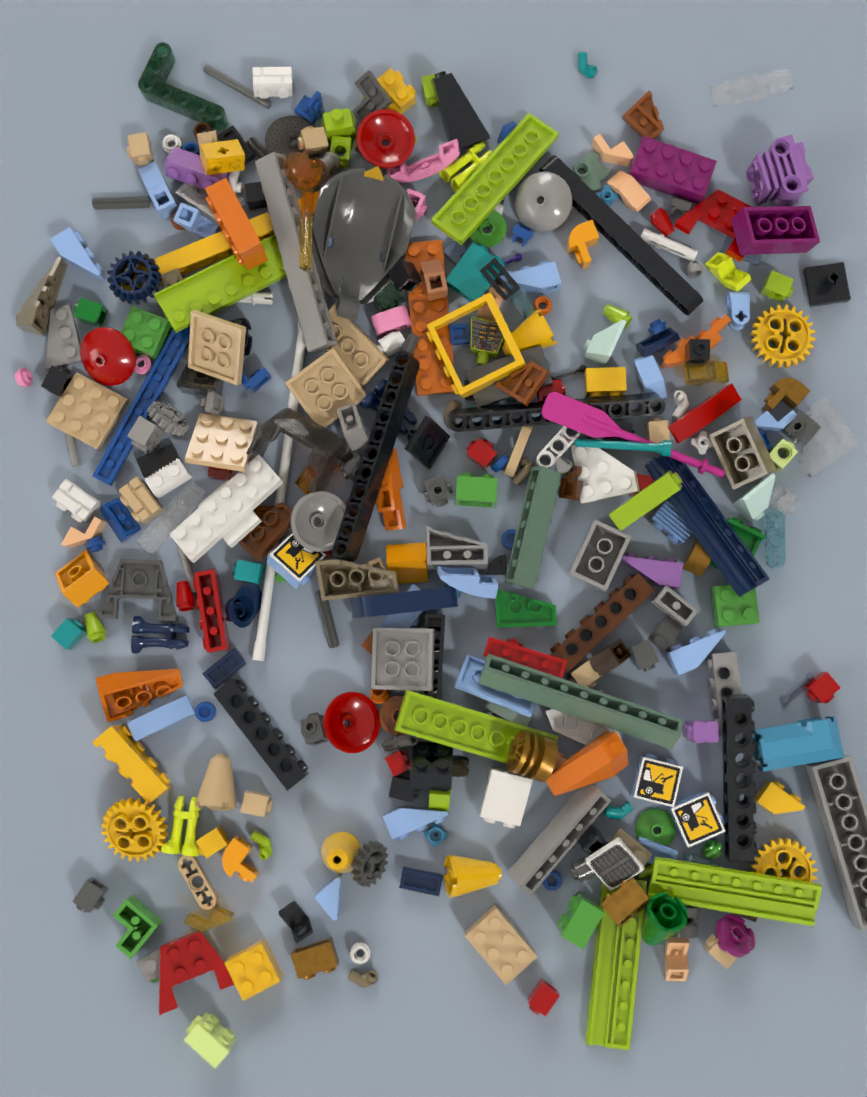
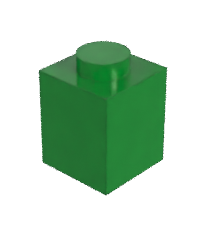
M80 298L79 303H76L74 307V316L80 322L98 328L102 327L108 310L101 304Z

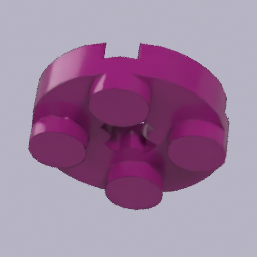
M728 914L717 920L716 934L719 940V948L724 952L727 951L732 956L740 958L749 954L754 949L755 937L752 929H747L744 924L746 921L739 915Z

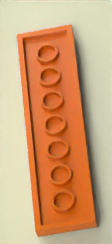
M442 240L411 242L405 254V261L414 263L422 279V282L410 294L408 293L410 320L412 323L411 330L413 334L419 337L414 350V357L420 363L416 377L417 396L455 393L451 386L454 384L452 377H447L443 369L446 365L443 359L439 360L435 352L437 346L435 342H430L426 333L429 331L427 324L449 314L448 297L428 301L420 262L440 259L445 275ZM450 324L436 331L454 366L449 330Z

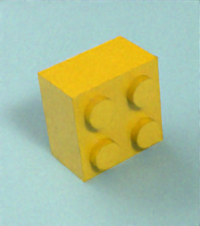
M266 938L228 957L225 961L227 970L242 1001L277 984L283 977V973Z

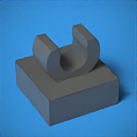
M673 195L670 215H673L676 209H680V217L685 214V210H690L692 201Z

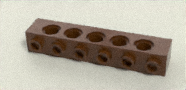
M639 573L634 576L632 574L627 576L622 581L624 585L620 589L616 587L608 594L610 598L605 603L601 601L593 608L596 611L591 616L587 614L579 621L581 624L576 630L572 628L564 636L566 640L563 643L557 642L550 649L552 652L551 656L568 660L564 673H568L655 591ZM626 589L633 591L634 597L632 600L625 598L624 592ZM611 603L618 604L619 612L617 614L610 611ZM598 616L603 617L605 620V625L602 628L595 624V619ZM583 630L590 632L591 636L588 641L581 639L580 634ZM569 643L576 647V652L573 655H569L566 652V646Z

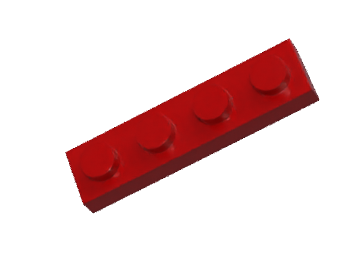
M492 637L488 638L483 657L491 654L559 678H563L568 661Z

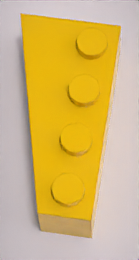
M126 725L111 726L92 742L96 748L101 746L105 750L104 756L108 761L119 765L118 771L122 776L132 779L130 782L131 786L145 801L148 800V804L156 801L172 787L169 783L171 780L168 775L160 772L157 768L158 763L151 756H147L144 752L146 749L143 744L134 740L129 727Z

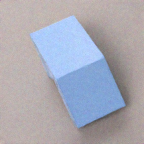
M180 203L173 219L174 222L200 238L216 234L220 226L202 216L198 209L184 203Z
M653 355L633 360L636 376L643 384L644 393H657L661 398L667 397L664 379Z
M792 410L777 422L766 411L755 420L759 431L779 432L797 414Z

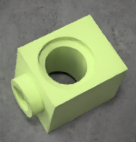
M781 439L769 451L777 470L776 472L781 471L798 453L795 445L789 440ZM778 450H782L785 453L784 459L779 457Z

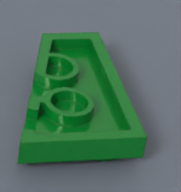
M501 589L497 590L495 599L496 628L557 625L556 605Z

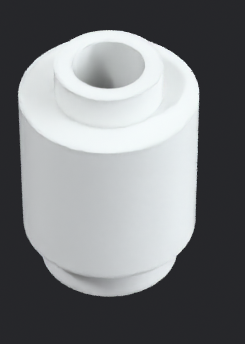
M399 330L396 332L392 331L377 341L379 344L377 347L389 357L403 348L405 339Z

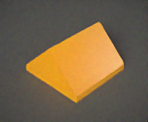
M426 542L386 545L387 570L397 573L398 584L428 582Z

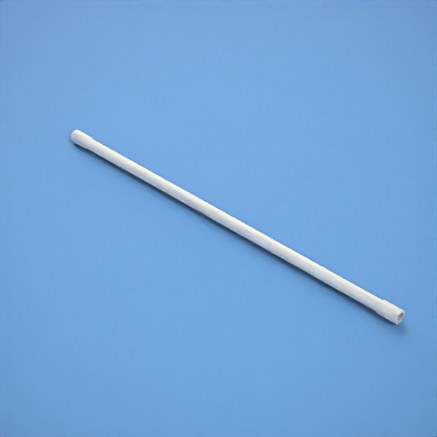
M299 321L292 377L303 370L306 350L304 335ZM291 391L289 394L278 475L284 483L276 489L274 506L279 503H285L298 409V401ZM279 541L268 552L267 560L270 553L279 546ZM267 563L257 636L252 660L264 661L266 637L275 578V570Z

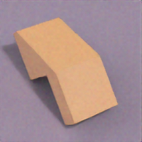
M601 134L593 138L591 147L595 153H599V158L602 162L626 167L632 164L634 155L624 141L610 149Z
M623 171L617 172L606 182L612 191L621 195L624 205L636 212L651 201V197L631 175Z
M94 516L86 533L70 527L61 544L69 548L86 544L88 539L100 536L107 522Z
M671 936L666 940L665 981L687 980L689 972L687 961L689 938Z

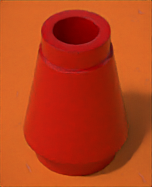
M662 207L648 216L651 220L650 223L664 234L665 237L675 231L667 211L663 210Z
M188 581L177 582L176 607L181 612L195 609L194 604H196Z

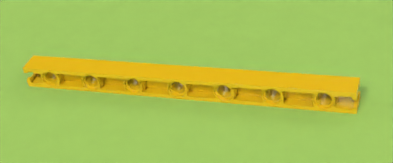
M379 166L364 173L365 177L380 181L384 179ZM319 191L298 199L304 225L313 221ZM268 212L249 219L260 241L275 234ZM220 231L154 260L155 264L159 266L160 270L158 272L161 274L179 268L181 273L186 275L234 255V252L225 235ZM137 266L139 270L148 272V268H146L145 266ZM135 274V276L132 278V281H133V282H134V280L136 279L135 277H137L136 274ZM121 284L123 289L133 291L130 285Z

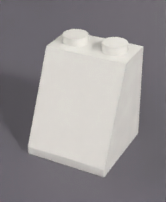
M490 767L480 810V817H483V821L495 824V820L503 822V826L515 828V825L520 826L533 779L528 778L527 775L522 776L518 773L515 774L507 770Z

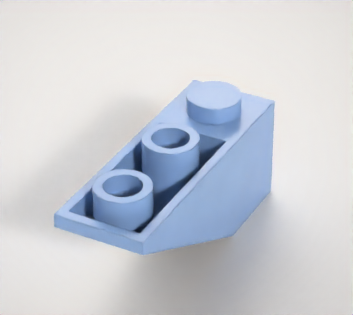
M154 161L137 169L161 218L164 220L172 216L178 210V206L156 162Z
M68 227L50 239L66 262L102 282L106 281L102 275L105 273L98 262L94 263L92 258L95 256L89 247L85 248L82 242H84V239L78 231L74 232L71 227Z
M544 261L535 267L525 266L516 272L507 271L521 287L519 290L544 294L559 290L561 286L555 261ZM501 274L500 277L509 286V288H513V286L508 282V280Z
M718 628L706 632L708 636L700 638L698 635L688 639L689 643L682 646L681 643H678L670 648L671 651L666 652L674 674L681 675L698 668L725 635L726 630L719 631Z
M401 806L383 814L382 817L391 838L401 840L409 836L408 832L415 829L416 832H420L428 828L427 824L433 821L435 824L446 820L449 812Z

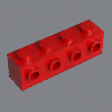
M214 569L194 573L193 586L197 590L198 598H196V605L201 614L199 624L204 633V638L202 639L203 647L207 653L231 650L219 573Z

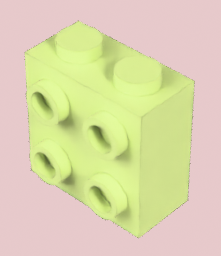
M207 1012L202 1017L196 1016L186 1029L188 1034L184 1039L190 1047L215 1069L230 1052L236 1041L234 1033L229 1028L221 1026L218 1018Z

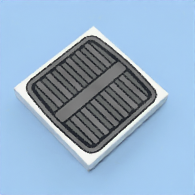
M619 837L585 858L586 864L610 891L617 888L623 881H628L644 870V865Z

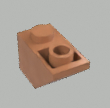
M440 259L420 262L428 301L448 297L447 284Z

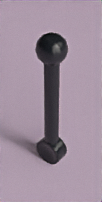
M580 365L575 370L556 377L551 376L552 380H559L577 372H584L586 366Z

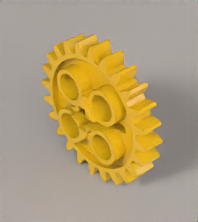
M787 304L783 309H781L780 305H777L775 310L771 306L768 312L764 310L761 313V317L758 316L755 319L757 323L752 325V328L755 330L750 335L755 338L750 343L756 344L752 350H759L756 357L763 355L764 359L762 362L764 363L769 360L770 367L774 363H777V369L782 367L783 364L786 369L790 367V364L796 366L798 361L801 363L805 360L804 357L810 355L808 350L814 348L810 343L816 340V338L811 337L816 331L809 329L813 322L807 323L806 320L809 316L802 317V310L796 313L795 306L791 310H789ZM770 323H775L778 329H773ZM790 325H794L797 328V332L792 331ZM768 341L773 342L776 348H771L768 345ZM788 344H792L795 347V351L790 350Z
M130 797L127 802L122 798L119 803L116 801L112 807L110 806L102 818L104 821L101 827L104 829L101 834L107 835L103 841L110 842L108 849L115 848L114 855L120 852L121 859L127 855L130 862L133 857L139 862L142 857L146 861L150 856L154 857L157 852H160L161 847L166 842L165 838L168 832L165 830L168 825L162 824L166 818L159 817L162 812L161 810L154 811L155 804L149 807L148 800L143 804L140 797L135 802Z
M778 837L777 843L769 839V846L762 843L764 849H757L759 855L758 857L754 856L756 862L749 864V866L754 868V871H751L753 873L765 874L768 868H772V876L807 882L818 880L813 875L818 869L811 866L816 863V860L809 859L812 853L809 851L805 852L806 847L804 845L799 846V842L795 840L791 844V839L786 838L783 842L782 838ZM781 852H785V859L779 862L778 855ZM797 866H801V873L799 875L794 874V869ZM782 868H783V869L785 870V872H786L785 875H783L782 872H781V869H782Z

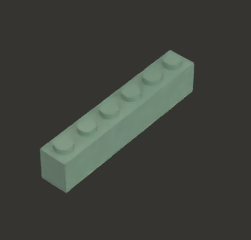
M543 466L531 467L504 580L505 583L523 588H535V584L538 581L539 567L543 559L544 546L547 542L548 529L552 521L553 507L556 504L557 490L561 483V473Z

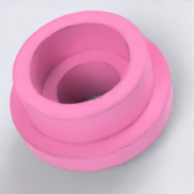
M145 355L136 356L134 371L140 375L147 374L152 368L151 360ZM141 361H144L143 367L138 366Z
M23 367L15 372V380L19 386L29 387L32 385L33 375Z

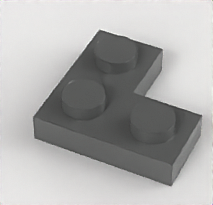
M370 70L355 82V85L365 97L352 110L359 123L370 113L386 109L393 103L390 96Z

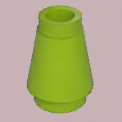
M607 304L602 312L613 324L625 320L626 324L623 330L628 327L633 318L630 312Z
M96 612L84 615L87 639L91 643L105 640L107 638V631L96 615Z

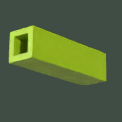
M668 471L614 509L609 514L610 518L618 529L622 531L682 488V479L676 472Z

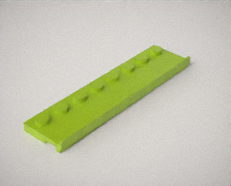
M274 234L260 241L268 261L247 271L244 264L240 266L234 254L155 293L156 302L160 305L175 333L190 326L191 312L194 310L213 315L253 293L286 278L287 274L283 268V260L278 250L276 235Z
M654 856L647 896L651 899L655 894L665 892L669 893L668 896L673 898L676 896L684 905L815 926L814 919L816 910L818 911L822 886L819 883Z
M635 879V881L646 893L647 881L643 879ZM601 881L599 905L604 914L596 929L585 1043L591 1046L601 1045L607 1048L630 1050L644 909L619 928L601 903L604 902L603 898L610 892L615 893L620 887L618 886L610 891Z

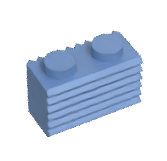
M668 499L650 518L653 522L652 526L660 532L663 530L668 534L667 538L674 544H683L692 534V531Z

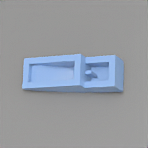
M437 566L436 570L440 579L455 589L478 597L496 599L498 583L494 575H479L476 567Z
M186 695L128 722L127 725L134 740L139 741L195 714V711Z

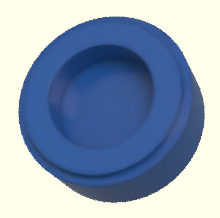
M503 454L491 469L498 473L509 461V458Z
M507 530L502 535V544L509 550H512L516 530Z
M201 702L195 709V715L202 722L211 721L216 715V707L211 702Z

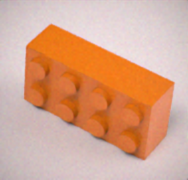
M227 178L206 187L205 190L208 196L205 199L240 266L244 264L247 271L268 261L264 248Z

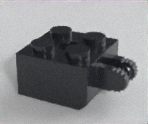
M418 741L412 747L410 789L450 790L452 787V777H465L469 774L468 768L465 767L469 764V758L453 755V747L436 742Z

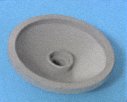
M538 172L530 175L520 184L515 195L514 206L517 217L523 225L537 232H548L558 228L566 221L572 209V193L568 184L560 176L551 172ZM540 197H544L542 204L538 203Z
M316 491L303 496L295 504L290 518L291 530L298 543L311 551L325 552L332 550L346 509L343 501L336 495L324 491ZM316 517L319 519V523L317 525L314 524V519Z

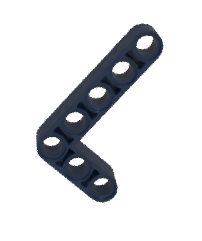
M454 587L350 598L352 618L458 607L457 592Z

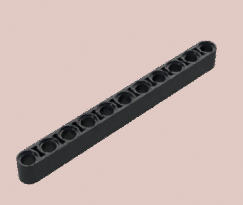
M553 155L539 169V172H551L560 176L568 184L572 193V206L587 221L593 220L596 229L683 314L689 316L703 303L702 296L562 160Z
M407 351L399 352L394 359L332 551L334 556L344 561L354 562L359 555L418 374L420 363L418 359Z
M657 393L575 399L592 407L600 406L599 409L604 411L611 419L657 416L662 414L666 407L665 402ZM659 401L656 407H650L652 402ZM544 402L529 403L528 406L521 403L454 409L448 414L449 427L455 432L558 424L545 419L542 413L538 417L531 416L534 411L542 410ZM639 402L637 408L631 409L633 403ZM614 404H620L617 410H611ZM515 412H520L521 416L519 418H512ZM495 414L502 415L499 420L492 419ZM479 415L482 417L478 422L472 421L474 416ZM455 417L462 418L460 423L455 424L452 422Z

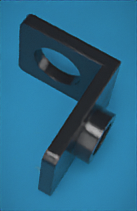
M296 901L291 902L278 912L279 916L292 930L296 943H299L313 933L310 918ZM303 927H307L303 934L298 935V932Z

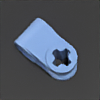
M749 291L728 292L727 294L728 317L731 319L728 324L735 331L742 330L750 319Z

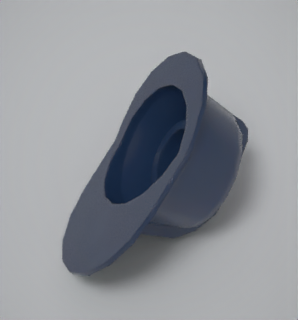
M254 583L242 585L234 597L229 599L225 605V620L233 622L240 628L249 626L261 606L262 592L260 588Z

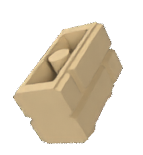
M135 477L119 489L122 495L119 497L126 507L130 506L133 512L131 515L137 522L141 521L147 524L164 511V508L139 477Z

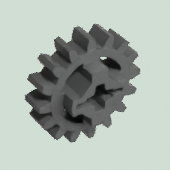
M369 841L368 844H363V849H358L357 856L353 857L355 863L351 864L354 867L351 874L354 875L353 880L363 887H370L371 883L376 884L377 878H382V873L386 871L384 865L388 864V861L385 859L389 856L388 853H385L387 848L383 844Z

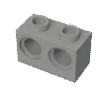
M139 416L127 437L132 440V445L146 453L147 451H155L166 433L155 424Z

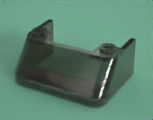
M283 408L260 426L246 454L252 457H256L259 454L263 457L270 442L276 440L279 433L282 432L312 449L308 457V463L311 468L318 472L308 490L315 493L317 491H325L347 450L346 440L290 408Z

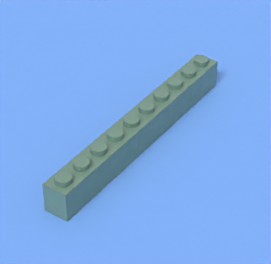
M488 654L482 667L478 684L669 749H673L681 737L682 719Z

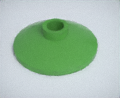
M493 210L470 235L471 240L475 244H482L485 247L498 245L506 235L507 225L504 217L499 212ZM489 228L490 232L485 233L483 230Z
M652 808L640 814L635 824V833L637 839L641 836L668 846L675 837L676 826L669 813L662 809ZM659 826L660 832L655 834L653 832L654 827Z

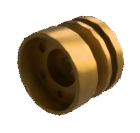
M520 730L514 737L507 758L508 771L522 776L527 774L528 778L540 782L547 781L555 767L558 745L554 740L545 737L537 738L536 734H529L527 731Z

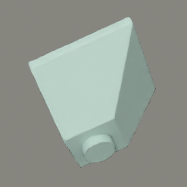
M621 320L594 334L592 340L587 339L583 348L586 351L584 358L605 367L626 321Z
M774 473L762 479L733 503L734 507L747 522L753 519L758 521L765 515L763 511L769 506L776 477Z

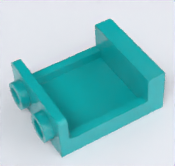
M473 242L446 278V284L466 300L472 302L482 297L491 286L479 271L494 258L505 269L504 261L497 255L492 256L489 254L488 249L482 244L477 245ZM493 264V265H492L493 269H494V270L498 273V275H499L501 272H500V271L497 269V267ZM487 269L486 271L488 272V274H489V275L493 278V280L495 281L496 278H495V277L491 274V272Z

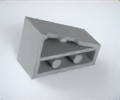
M426 526L427 571H437V566L476 567L477 570H487L488 549L486 543L465 537L461 538Z

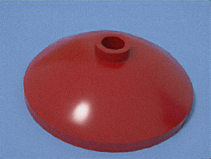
M389 109L377 110L367 115L360 123L357 131L358 149L363 158L371 165L379 166V168L383 169L395 168L407 161L413 152L415 144L413 127L408 119L399 112ZM387 141L389 145L384 146L382 145V142Z
M99 327L91 330L83 338L80 347L81 362L86 372L95 381L107 386H116L124 383L132 376L136 366V356L131 342L124 334L114 328Z
M346 692L336 696L328 704L323 718L324 732L331 745L344 753H359L368 749L376 740L380 729V716L377 707L370 698L358 692ZM345 720L348 722L347 726L344 725Z

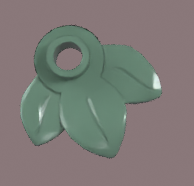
M599 153L585 155L583 160L576 163L572 168V171L593 191L601 190L600 181L605 179L611 172L606 166L598 163ZM583 170L584 174H579L578 171Z

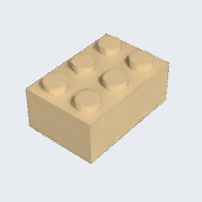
M496 904L465 930V937L505 985L537 958L536 951Z

